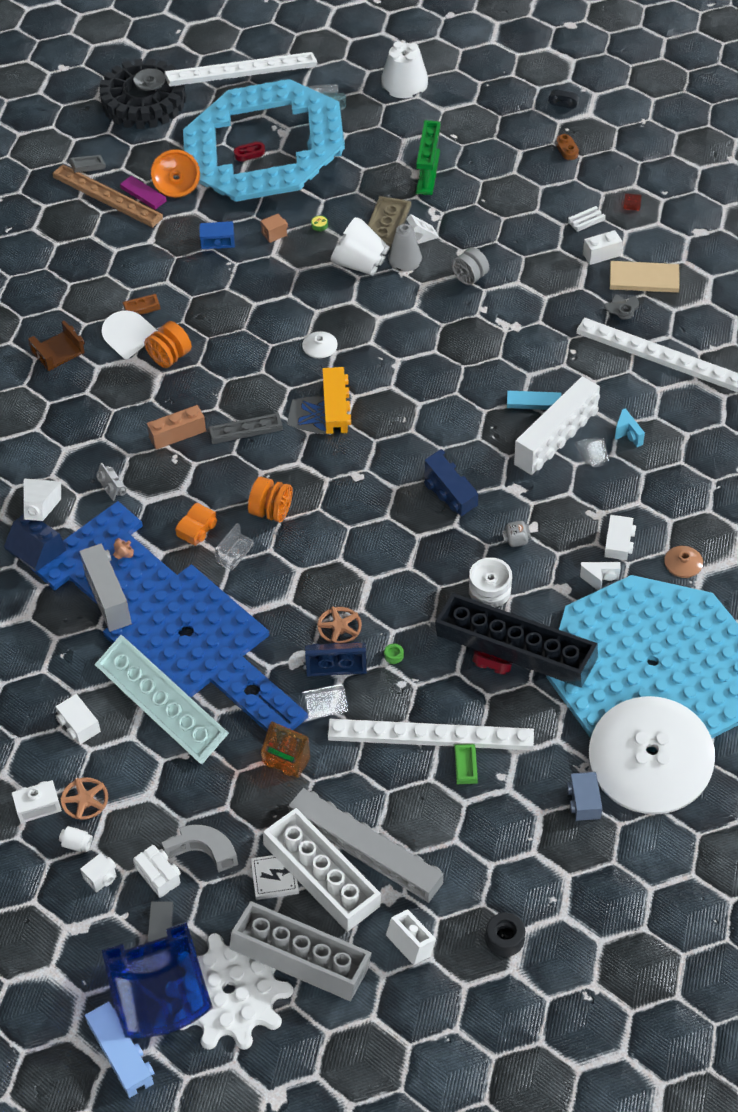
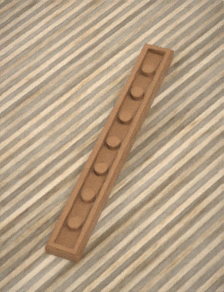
M64 164L52 173L53 178L152 228L163 219V214L79 172L74 173L72 168Z

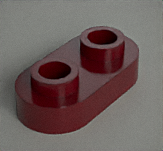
M253 142L234 149V158L240 162L259 158L265 154V145L262 142Z
M480 651L474 652L472 661L475 662L477 667H489L499 674H506V672L511 671V662Z

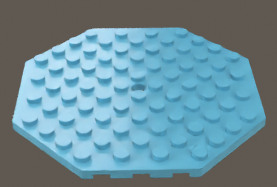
M630 575L565 606L559 630L598 643V659L582 688L547 675L546 678L589 737L592 736L599 720L611 708L626 700L647 696L666 698L682 704L691 710L706 726L711 739L738 726V623L713 593ZM648 660L658 661V664L655 666L649 665ZM648 747L646 750L655 752L657 749L655 747Z

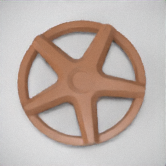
M333 606L320 616L317 626L318 632L323 639L330 643L344 644L354 640L359 635L362 623L357 612L349 608ZM337 611L348 612L351 615L342 619ZM332 613L333 621L322 623L323 619ZM355 618L358 622L357 632L348 626V623ZM321 628H332L331 639L323 634ZM345 632L353 636L348 640L337 641L338 636Z
M76 778L75 781L71 782L64 789L61 796V804L64 811L69 816L81 820L97 816L104 810L108 802V792L103 782L101 783L93 778ZM91 782L97 784V786L87 791L82 783ZM76 785L78 794L66 797L68 791ZM101 789L105 796L103 804L93 798ZM65 803L78 804L76 815L67 809ZM93 806L99 809L92 815L82 816L85 808Z

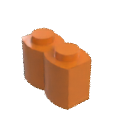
M195 503L176 526V536L194 546L199 542H203L206 532L213 529L217 524L216 512L199 503Z

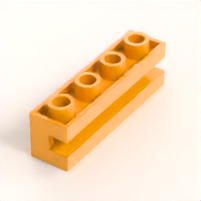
M344 367L323 368L326 434H334V427H340L341 433H348V425H351V414H347V412H350V401H346V398H349V387L345 388V385H348V374H344Z

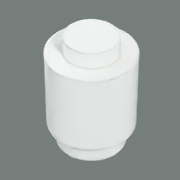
M68 826L66 830L62 829L59 841L62 847L78 852H87L91 846L92 835H89L86 831Z

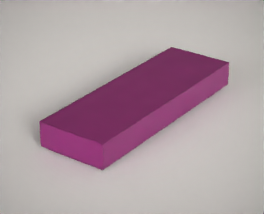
M130 176L120 184L121 189L154 210L166 202L164 195L133 176Z

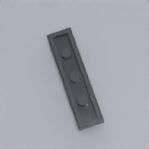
M279 413L210 426L208 430L212 444L281 431L283 430V425Z

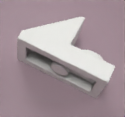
M411 214L409 215L407 221L414 229L418 244L438 237L432 225Z
M581 562L580 577L596 590H600L602 580H619L620 562Z

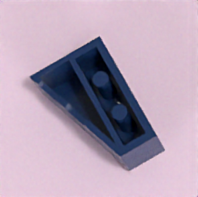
M440 449L425 459L424 483L429 490L437 494L441 501L446 502L453 512H457L462 517L478 506L479 493L465 476H459L455 471L456 465L453 462L449 463L444 457L445 452L443 449Z

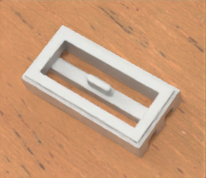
M595 206L569 217L568 223L578 232L604 221L605 215H601L602 212Z

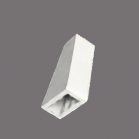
M24 479V519L43 521L61 500V482Z

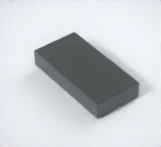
M101 155L74 157L69 160L74 173L103 170L106 166Z
M151 902L148 945H170L173 902Z

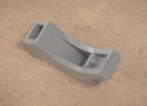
M188 825L180 827V836H173L162 842L163 850L167 854L168 859L188 851L197 850L207 853L213 859L218 872L238 865L237 854L230 840L223 833L209 826Z

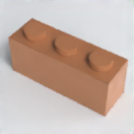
M198 405L147 423L149 438L156 450L206 432L205 418Z

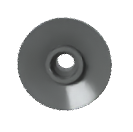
M144 69L139 71L134 77V84L142 90H155L165 83V75L158 69Z

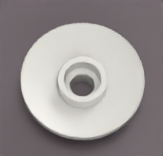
M313 332L304 338L302 348L310 357L326 358L336 351L337 340L330 333Z

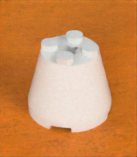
M395 42L389 50L381 77L382 88L390 92L391 96L412 98L414 94L423 93L428 86V75L416 43Z
M355 217L344 231L339 244L336 245L331 261L337 265L374 276L378 269L376 266L382 265L386 258L383 255L387 254L390 246L363 220Z

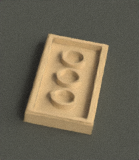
M611 261L610 289L679 293V264Z

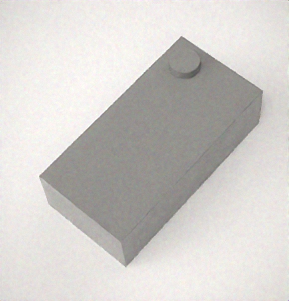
M101 543L79 551L85 576L109 632L131 625L128 603L110 561L112 559L109 550H104Z

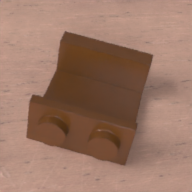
M65 321L61 322L63 327L62 333L42 343L35 336L28 339L31 352L48 371L85 353L83 338L80 335L78 336L74 328Z

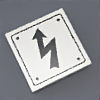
M274 855L251 858L256 900L299 894L297 879Z

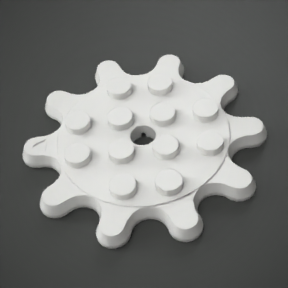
M214 933L207 939L208 951L206 954L195 956L189 952H183L178 958L179 965L187 973L186 978L179 982L169 983L165 989L167 997L179 999L184 1003V1009L174 1018V1025L179 1030H185L192 1025L200 1026L203 1030L201 1045L205 1049L210 1050L216 1047L218 1040L225 1035L232 1036L237 1047L240 1049H248L253 1042L251 1031L255 1026L264 1025L271 1030L278 1029L281 1026L282 1019L274 1012L273 1004L278 999L291 997L293 986L288 982L277 981L274 978L276 969L230 950L229 946L224 944L223 938L219 934ZM226 984L235 987L234 992L230 994L223 992V989L227 986Z

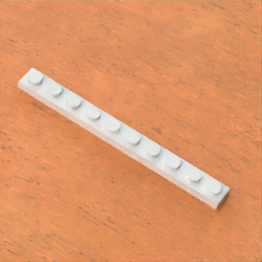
M312 52L165 71V79L169 86L317 67V60Z
M584 318L577 328V334L738 392V373L587 318Z
M330 719L328 740L451 747L475 744V748L533 751L534 729Z

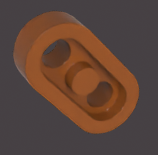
M567 134L559 135L556 139V146L563 158L567 160L576 159L579 149L572 137Z

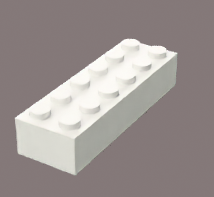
M583 376L516 440L514 465L530 475L536 470H540L543 464L548 459H551L559 448L561 449L566 441L576 434L580 427L585 426L591 416L596 415L599 409L600 386Z
M297 808L263 831L264 846L347 932L380 907L381 893Z

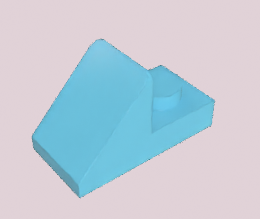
M625 408L621 412L616 427L615 440L627 435L628 439L636 447L643 445L645 432Z

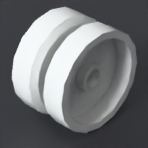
M484 558L474 563L469 574V595L471 599L492 607L501 606L508 601L511 595L512 571L509 565L497 558Z

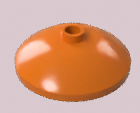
M169 150L159 155L154 161L151 168V178L155 188L160 193L168 197L179 198L190 194L197 187L200 180V168L196 159L191 154L182 150ZM176 175L179 176L178 179H174L173 177Z

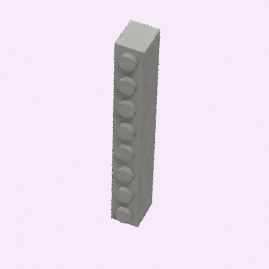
M303 788L289 804V812L297 808L331 843L429 903L443 885V873L438 867L430 866L420 856L412 855L402 845L394 844L384 834L376 833L364 822H358L350 813L337 809L332 802L324 801L314 791H308Z

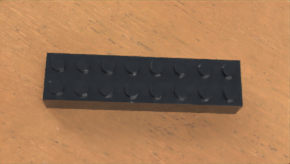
M452 593L435 621L436 632L439 637L581 688L598 659V643L455 593Z

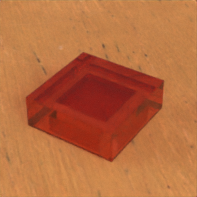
M625 193L623 209L640 210L642 195Z

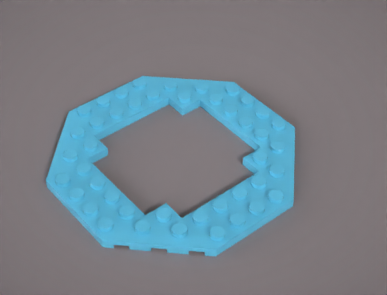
M290 79L228 90L183 129L184 151L196 159L200 168L199 184L205 187L209 186L215 192L223 196L227 195L235 202L301 190L304 187V183L308 179H313L323 165L327 166L334 159V155L337 152H342L345 149L339 101ZM291 104L293 115L308 112L312 149L296 152L297 163L234 174L232 164L217 166L216 129L231 126V115Z

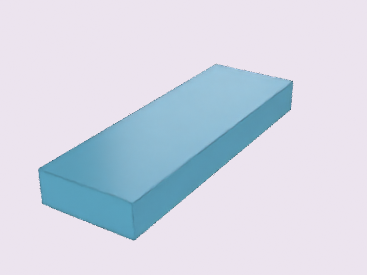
M507 391V408L548 410L561 397V393Z

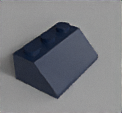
M24 514L12 523L4 545L5 550L36 572L66 551L60 533L42 521L25 520Z
M365 643L305 645L307 676L367 674Z

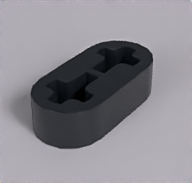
M554 89L551 91L548 101L554 106L573 109L577 106L579 97L573 92Z

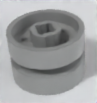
M470 247L452 261V269L461 282L466 285H472L488 273L489 263L481 251Z

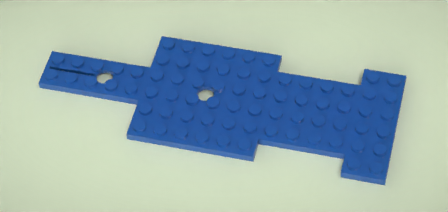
M119 501L64 539L63 543L66 551L37 572L34 571L54 591L67 581H72L97 604L85 576L79 551L102 543L104 550H109L112 561L110 563L127 600L132 622L131 625L109 632L108 627L103 630V635L112 644L120 635L124 636L190 698L212 682L267 733L271 735L272 732V737L276 741L280 740L281 736L286 737L308 718L306 711L243 657L270 635L269 630L192 564L178 575L169 569L131 536L143 527L142 521ZM117 538L125 542L128 540L131 542L130 546L134 550L131 558H115L113 555L115 551L114 542ZM183 627H190L194 630L191 636H180L178 633L179 630L182 631ZM249 685H256L260 689L257 695H246L244 690Z

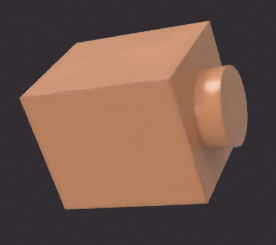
M279 214L261 220L262 234L269 243L287 236L288 224Z

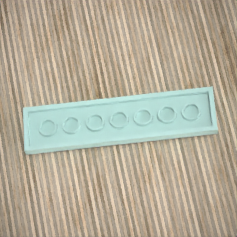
M120 635L95 663L96 667L199 763L203 764L229 734L124 636Z

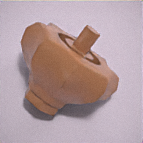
M120 538L115 540V551L113 554L115 558H131L133 556L134 550L131 548L129 540L127 542Z

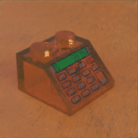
M271 722L261 750L262 762L270 768L275 767L282 770L286 775H293L299 778L310 760L309 738L275 722Z

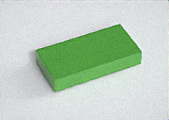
M475 744L455 745L457 784H478Z

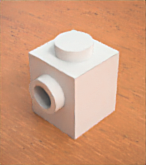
M101 853L80 869L83 879L96 893L103 887L109 886L117 877L115 863L111 858H105Z

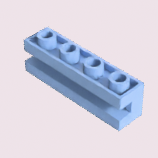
M107 1002L85 1015L87 1024L128 1097L136 1095V1089L142 1085L145 1088L153 1085L152 1075H154V1071L149 1062H143L141 1057L144 1054L139 1044L136 1043L134 1045L131 1041L133 1035L128 1025L123 1027L120 1021L123 1018L118 1008H112L110 1002Z

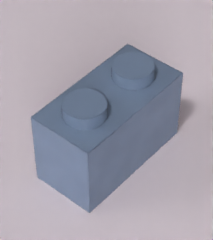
M596 772L571 774L570 782H567V793L572 796L570 811L575 814V820L601 819L602 803Z

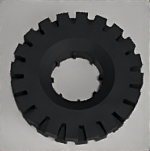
M148 58L146 64H143L142 59H134L135 65H132L130 61L122 63L123 69L116 65L111 68L112 73L107 72L104 75V80L101 79L99 91L103 112L106 113L110 120L113 119L114 123L118 125L124 123L126 128H132L134 123H136L137 129H145V123H148L150 128L158 127V120L164 125L170 122L169 117L172 119L176 118L179 115L178 111L182 112L184 103H186L184 84L169 86L166 79L165 83L151 95L136 97L128 94L130 90L137 87L134 84V77L139 71L158 69L165 75V71L176 70V67L173 65L167 66L165 61L160 60L156 64L155 59Z

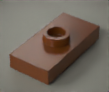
M156 294L123 302L125 311H132L139 315L161 310Z

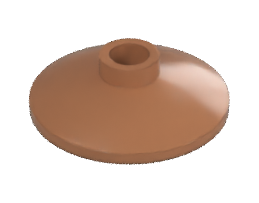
M677 546L666 553L664 563L671 574L681 578H689L701 571L703 558L697 550L691 547Z

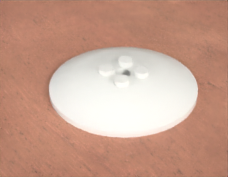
M652 696L637 697L619 703L603 715L595 726L590 739L589 763L591 771L596 772L599 787L617 804L639 813L664 814L687 806L704 791L710 781L714 768V746L706 726L691 710L682 704L666 698ZM648 747H655L658 753L650 755L646 749Z

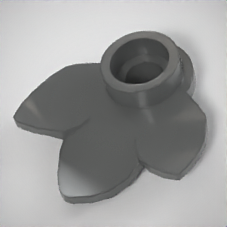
M616 294L612 303H606L605 307L607 311L617 314L622 319H630L634 316V311L639 307V301L636 296L625 300Z

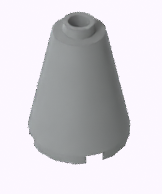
M402 224L397 227L388 256L390 266L394 269H402L403 272L418 268L419 263L422 261L414 229L408 224Z

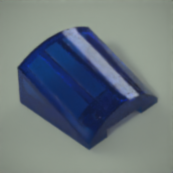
M187 922L166 929V937L125 950L123 944L102 950L113 1004L125 1038H149L177 1031L197 1021L213 1008Z

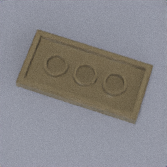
M383 196L378 198L368 226L390 246V249L397 227L406 221L411 208V201Z

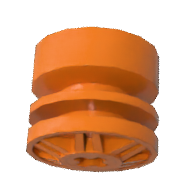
M173 321L166 322L158 331L153 332L144 341L145 348L150 357L163 368H169L178 361V358L183 357L192 348L191 341L186 332Z
M262 476L258 477L250 492L248 512L258 517L266 515L268 520L274 519L275 522H282L291 505L292 486L282 482H277L274 485L272 479Z

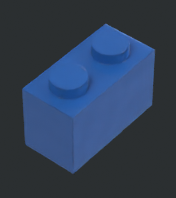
M233 221L200 223L201 250L234 248Z

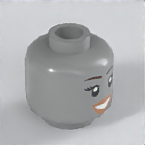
M524 521L507 523L506 530L502 531L504 542H508L511 547L526 545L528 539H531L529 525L525 524Z

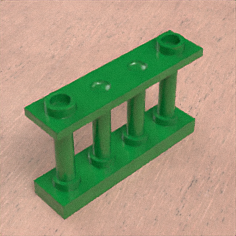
M424 120L416 169H420L416 194L433 195L440 149H437L441 121Z

